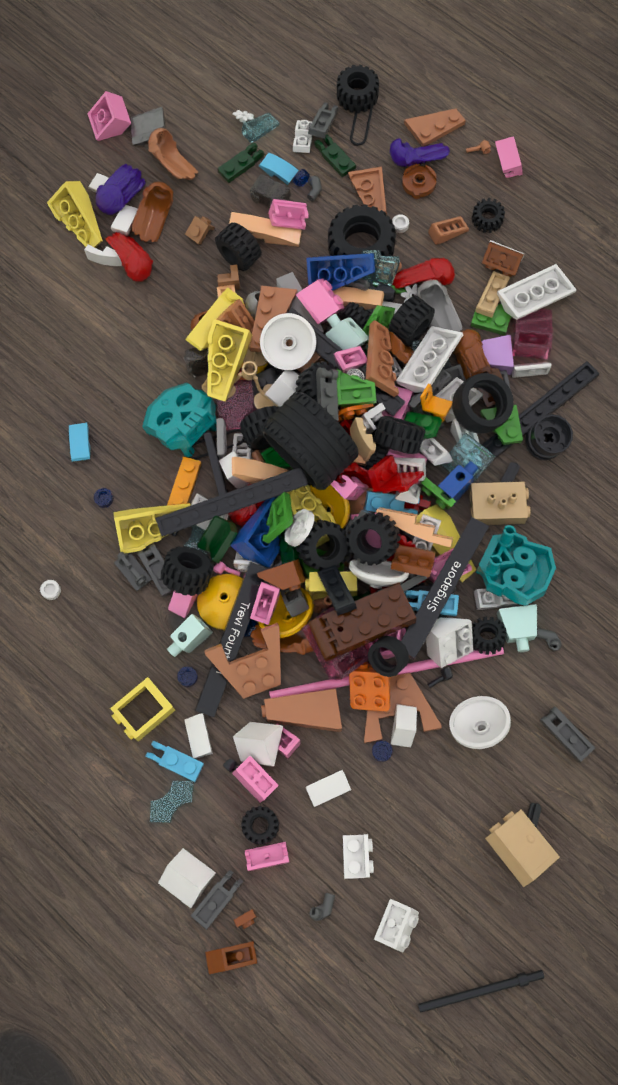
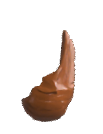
M154 182L143 190V199L139 204L132 224V231L135 235L139 234L141 241L147 242L151 239L152 242H157L172 206L174 192L170 186L163 182Z
M473 329L461 331L463 337L453 351L458 364H461L466 380L472 377L471 373L487 365L490 367L482 348L481 336Z
M310 622L297 633L280 638V652H296L299 655H305L315 651L318 645L308 625ZM256 625V629L251 632L254 646L260 649L268 648L261 632V627Z

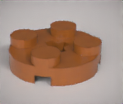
M419 164L409 166L403 173V189L406 193L412 195L414 199H420L431 194L436 188L435 171L427 165L425 167L419 166ZM416 179H423V181L421 183L416 182Z

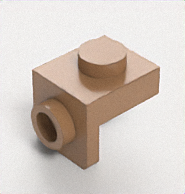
M195 216L185 235L196 243L202 244L208 231L214 230L215 227L211 225L212 221L208 218Z

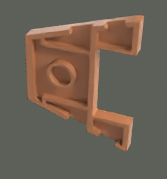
M278 623L261 629L268 648L228 662L222 644L204 650L205 655L243 699L281 685L280 631Z
M411 673L396 675L390 678V709L388 711H367L364 744L382 740L379 719L394 717L396 704L417 707L423 732L442 728Z

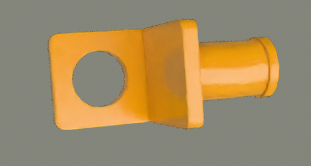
M428 384L420 396L422 410L432 413L433 416L440 417L442 422H444L446 415L452 407V401L433 396L432 386Z

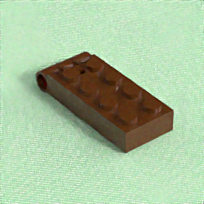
M400 583L355 601L357 609L339 616L334 610L322 615V618L312 620L308 624L325 661L333 660L340 655L416 623V616Z

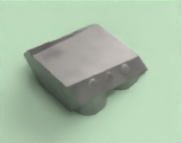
M163 107L152 109L130 118L133 145H145L149 140L150 134L155 129L165 128Z

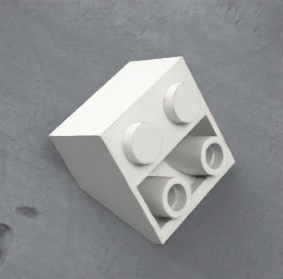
M442 617L437 619L426 638L427 656L440 668H443L473 652L472 621L469 619Z

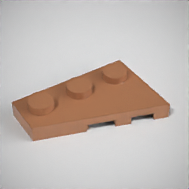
M455 108L405 119L404 124L419 144L424 147L465 125L466 120Z
M382 166L348 172L349 178L362 203L368 205V207H377L378 211L383 210L387 215Z

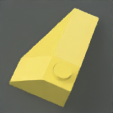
M66 181L49 199L47 204L55 218L62 221L69 231H73L77 235V239L85 247L90 245L96 248L103 240L89 195L81 181Z
M227 287L185 340L200 351L208 348V335L213 320H216L237 299H240L244 304L243 299Z
M213 320L208 335V397L226 402L253 335L250 330L219 320Z
M309 485L287 492L291 498L292 517L298 511L307 509L313 512L314 521L326 520L335 523L332 514L325 510L321 500L316 498L311 492ZM327 535L322 536L318 540L316 547L329 541V537Z
M191 504L137 508L113 512L120 552L125 554L141 551L146 546L160 541L163 537L155 518L191 506Z
M437 504L422 511L417 516L416 522L420 523L423 514L439 519L441 523L437 534L454 537L451 547L433 543L430 551H434L437 557L453 549L460 535L451 517ZM472 560L469 562L472 571L461 576L459 580L461 583L476 571Z

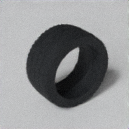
M481 373L470 377L458 387L452 400L453 414L464 429L477 434L488 433L497 429L508 420L513 411L514 399L511 389L504 380L493 374ZM479 387L492 395L497 409L494 419L486 420L473 412L468 398L472 388Z

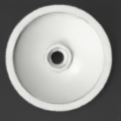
M292 313L277 315L269 320L262 330L260 337L261 351L265 359L278 369L295 370L301 368L310 361L315 352L316 335L314 329L306 319ZM292 340L293 344L292 346H287L286 342Z
M358 558L357 560L350 561L349 569L357 578L377 589L401 583L409 576V573L391 570L392 562L387 560L381 564L370 566L367 562L365 564L360 563Z
M477 696L463 701L454 709L449 725L451 733L458 743L472 749H484L498 744L505 738L510 730L511 718L507 707L501 701L492 697Z

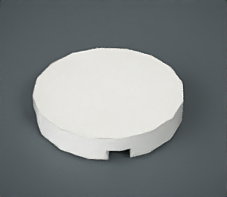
M307 509L298 511L293 516V524L285 531V541L291 546L296 547L300 545L313 527L314 514Z

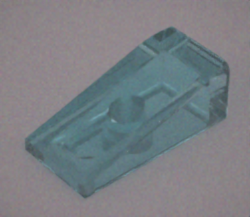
M266 113L243 123L242 134L250 143H253L276 128L279 122L270 113Z

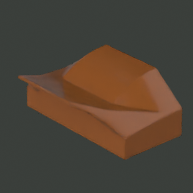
M389 332L392 348L390 351L406 364L414 354V351L409 346L404 345L393 332Z

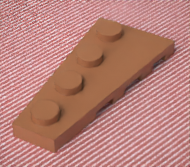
M261 286L252 331L253 336L249 347L251 352L262 353L260 337L264 326L273 317L289 312L292 302L298 293L297 289Z
M374 320L370 323L366 380L375 382L376 387L395 397L399 394V391L394 383L397 380L396 373L392 371L394 360L389 353V350L392 349L389 330Z

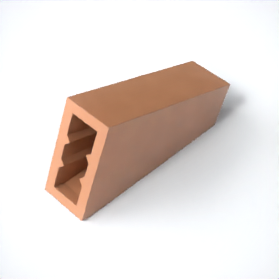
M336 689L264 699L265 705H261L262 716L267 717L269 723L334 732L342 731Z

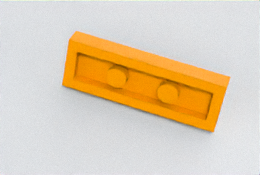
M183 457L167 505L189 503L202 465L201 461Z

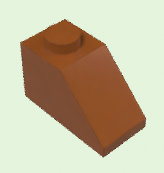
M299 559L257 573L259 578L282 590L287 588L290 591L301 588L300 584L305 582Z
M253 941L205 952L209 974L257 963Z

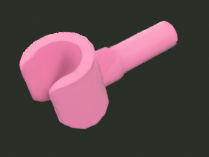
M221 561L216 563L213 571L219 575L223 571L240 576L241 573L227 567Z

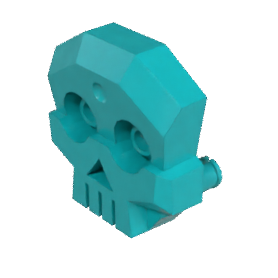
M186 382L164 390L148 406L142 427L147 434L158 438L168 449H181L185 457H191L195 452L192 445L208 429L210 431H217L215 424L217 426L216 404L204 391L195 390Z
M507 525L504 527L502 534L492 536L476 573L482 576L487 591L499 597L504 595L514 603L526 606L544 596L556 566L550 547L527 541V537L516 533V529L513 526Z

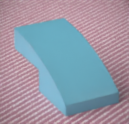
M268 153L259 165L271 177L275 175L286 185L290 183L299 171L287 161L271 153Z
M87 423L69 425L72 462L90 459L89 427Z

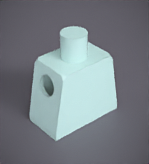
M335 313L327 319L332 329L325 335L341 349L346 350L362 346L369 340V336L352 318H346L341 321Z
M537 605L499 609L497 618L500 620V624L503 623L504 628H506V642H516L518 652L529 651L528 641L534 640L537 636Z
M191 614L171 634L170 637L174 640V643L167 650L174 657L182 650L190 653L213 632L201 618Z

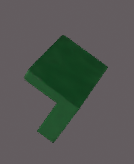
M214 516L197 543V547L210 552L212 561L220 563L238 534L235 523Z

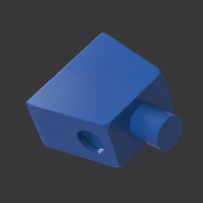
M471 461L464 468L458 465L438 485L447 497L453 498L456 501L454 505L469 489L471 483H474L472 475L478 470V467Z

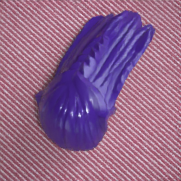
M395 139L390 145L391 158L396 165L401 167L441 160L447 157L450 152L449 147L444 146L443 143L412 148L408 142L402 143L401 139Z
M127 164L119 167L104 185L98 186L95 197L98 209L107 215L120 212L144 187L146 182L144 178H141V171L139 169H132V166Z

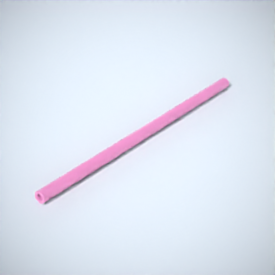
M501 647V651L498 652L496 650V654L493 655L491 651L489 655H485L486 651H483L481 654L479 649L473 650V652L448 665L502 655L504 650ZM432 659L408 663L397 675L438 668L439 666ZM349 676L269 691L270 698L349 686Z

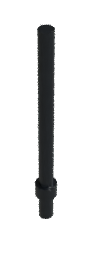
M542 970L527 974L522 972L516 974V977L422 1002L418 1004L420 1013L515 986H528L530 982L544 979V973Z

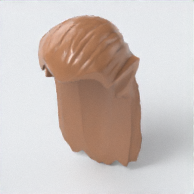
M165 128L155 129L150 134L148 140V151L174 177L187 180L194 179L198 171L179 153L176 147L177 143L173 140L171 133Z

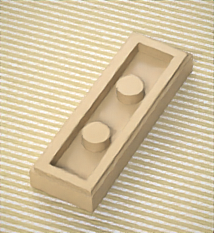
M493 271L475 312L490 318L493 317L500 302L497 292L507 286L510 279L509 276Z

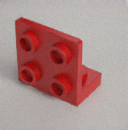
M386 455L368 470L373 492L389 493L391 491L406 492L424 476L423 471L398 473L393 455Z

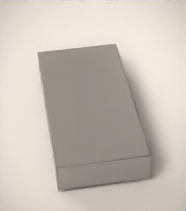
M218 418L216 419L217 455L221 460L227 455V435L225 420Z

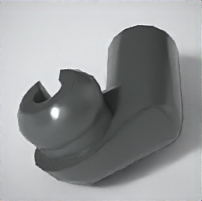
M311 176L308 179V183L312 186V190L307 195L310 201H314L322 191L321 181L318 176Z
M537 628L536 637L545 639L551 650L558 651L561 648V641L554 631Z
M325 893L323 904L311 908L309 912L310 917L315 921H320L330 916L335 895Z

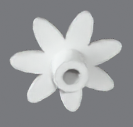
M237 110L233 113L236 119H240L239 121L245 123L247 119L254 120V115L247 113V111Z
M414 284L412 289L406 286L407 292L400 294L406 298L405 301L411 298L412 294L417 296V284Z

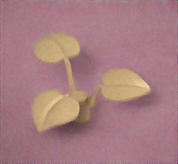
M248 347L243 360L242 372L238 373L234 383L241 377L245 380H254L257 390L260 392L254 397L256 409L268 406L277 407L274 402L264 395L272 384L265 385L262 390L256 376L257 366H263L268 361L262 353L251 352ZM208 377L202 384V389L206 394ZM234 384L228 398L232 397L236 392Z

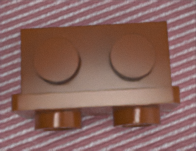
M490 242L482 263L488 269L501 270L502 274L511 277L518 273V268L524 254Z
M399 545L391 563V570L430 577L436 553L434 551Z

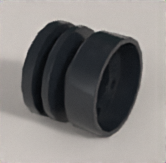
M551 414L542 417L526 434L525 444L527 450L533 457L539 460L547 461L554 459L570 446L573 440L571 425L559 415Z

